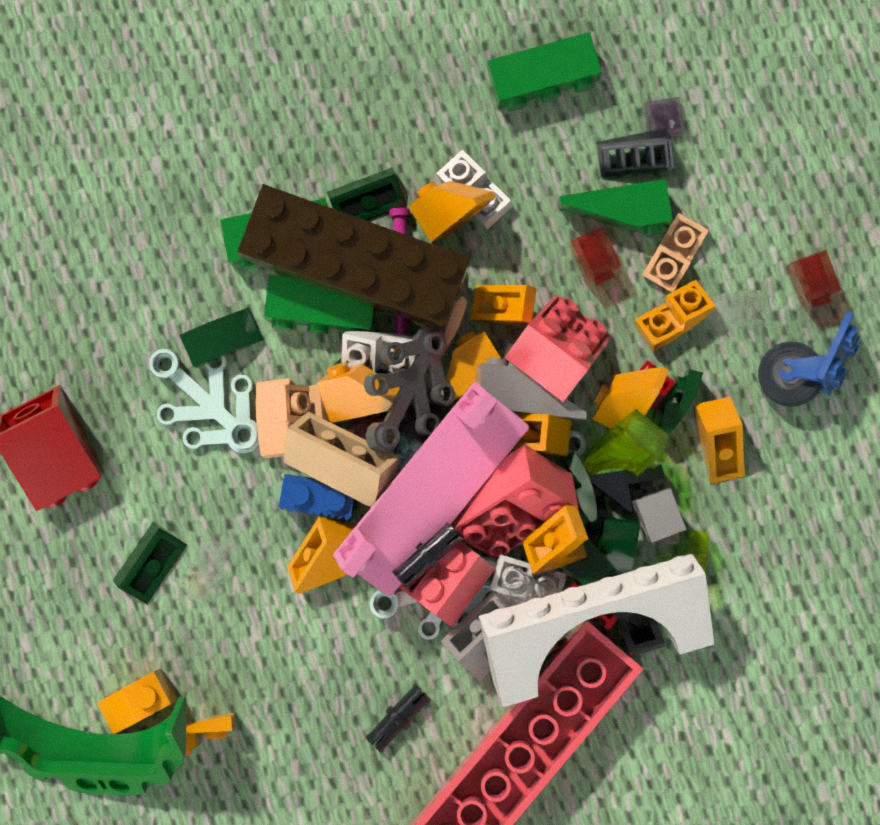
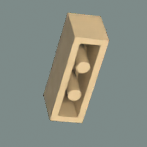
M307 412L287 428L283 463L350 496L362 504L372 507L397 477L399 456L389 451H373L369 448L365 439L310 412Z

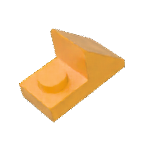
M475 285L470 320L522 328V323H530L532 321L536 288L529 285Z
M565 505L522 541L533 574H541L587 557L583 542L588 539L577 506Z

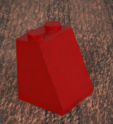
M60 385L0 415V454L36 512L44 507L48 509L57 507L66 500V496L77 490L79 492L88 491L101 479V466Z

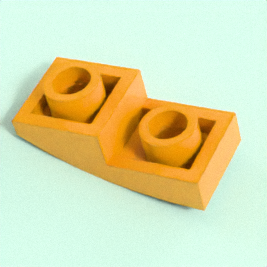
M694 280L666 295L664 304L636 318L635 326L651 350L655 352L701 322L715 310L716 305L697 280Z
M228 713L211 716L186 725L185 755L192 754V748H197L201 744L200 733H205L206 739L228 737L227 731H233L236 728V714Z

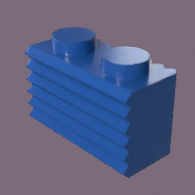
M284 474L279 502L281 510L288 509L291 512L295 510L296 513L303 512V514L310 513V515L317 514L318 516L345 518L347 521L353 518L355 499L314 478Z

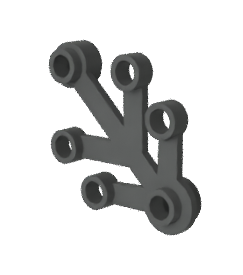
M425 326L414 335L412 341L401 344L399 342H391L382 345L380 358L386 365L400 364L408 356L416 355L408 369L388 374H369L364 380V389L370 396H382L389 389L401 386L384 422H374L366 431L367 445L373 451H391L399 443L400 433L398 427L412 398L417 418L415 428L419 435L430 436L440 424L439 418L430 412L424 381V374L427 368L432 383L430 391L432 402L435 405H449L454 401L455 390L452 385L445 382L441 358L446 352L447 343L444 333L439 328ZM391 348L394 350L395 353L393 359L390 354ZM376 379H377L378 382H379V388H378V390H376V388H375V380H376ZM441 390L444 391V399L441 397ZM427 420L429 421V429H428V430H427V428H426V421H427Z

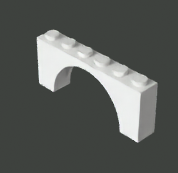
M694 555L678 556L669 561L640 567L631 572L614 577H606L597 582L568 588L559 593L542 598H534L525 603L496 609L490 613L480 615L479 620L493 684L502 706L506 707L539 697V672L551 648L569 630L599 615L631 612L653 618L666 627L667 634L679 654L714 645L706 574Z

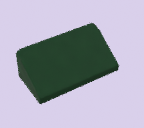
M392 167L327 192L333 209L366 221L388 213L390 209L401 208L407 205L396 173Z
M152 522L113 579V582L119 589L148 604L187 544L155 522Z

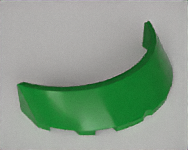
M0 696V754H5L19 762L28 775L45 782L47 777H55L61 780L68 790L93 795H138L146 793L149 786L158 784L162 787L170 782L173 774L180 768L185 758L186 697H178L172 714L152 728L126 734H101L80 731L49 722L17 707Z

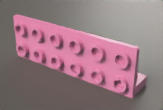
M474 381L334 552L333 556L341 570L352 578L358 574L385 595L392 596L402 584L392 571L417 550L415 546L420 542L424 544L446 522L449 524L453 522L526 433L529 425Z

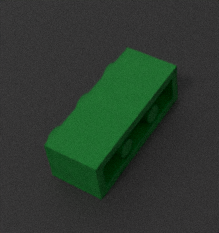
M590 32L487 60V73L498 109L506 107L507 111L522 109L528 105L527 101L540 98L541 102L555 100L561 96V91L574 88L577 93L590 90L596 86L595 82L599 81L602 74Z
M269 274L264 318L272 322V328L293 330L294 324L308 326L307 332L324 335L329 333V329L343 330V333L350 331L373 332L375 307L291 277Z

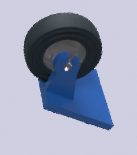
M846 312L827 355L819 356L811 347L792 341L780 343L768 350L763 356L758 369L759 383L765 395L779 405L795 407L811 401L820 390L830 396L833 388L839 389L846 376L847 369L843 368L847 357L848 355L855 356L862 337L858 336L859 327H857L854 314Z

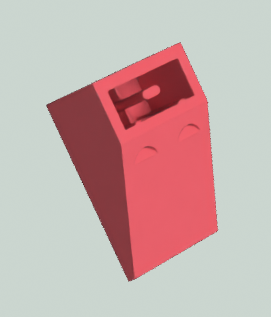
M555 294L528 324L504 358L564 402L612 336L607 333V328L600 321L594 318L588 319L580 313L578 306L572 300Z
M524 444L503 459L457 515L451 526L463 538L464 542L498 559L499 554L506 555L521 545L523 540L565 505L577 506L579 509L572 473Z
M459 542L438 561L440 565L437 568L431 567L409 589L403 583L398 587L452 628L495 570L484 558L462 542Z

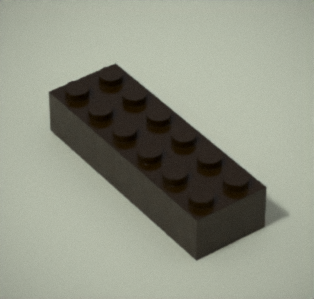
M262 184L237 251L241 259L414 322L426 326H435L442 332H446L470 266V257Z

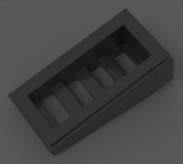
M665 128L596 142L601 177L661 172L674 169L672 139ZM659 145L660 156L655 157L654 146ZM639 147H645L646 159L640 160ZM630 148L631 162L625 163L624 149ZM609 150H616L617 165L611 166Z

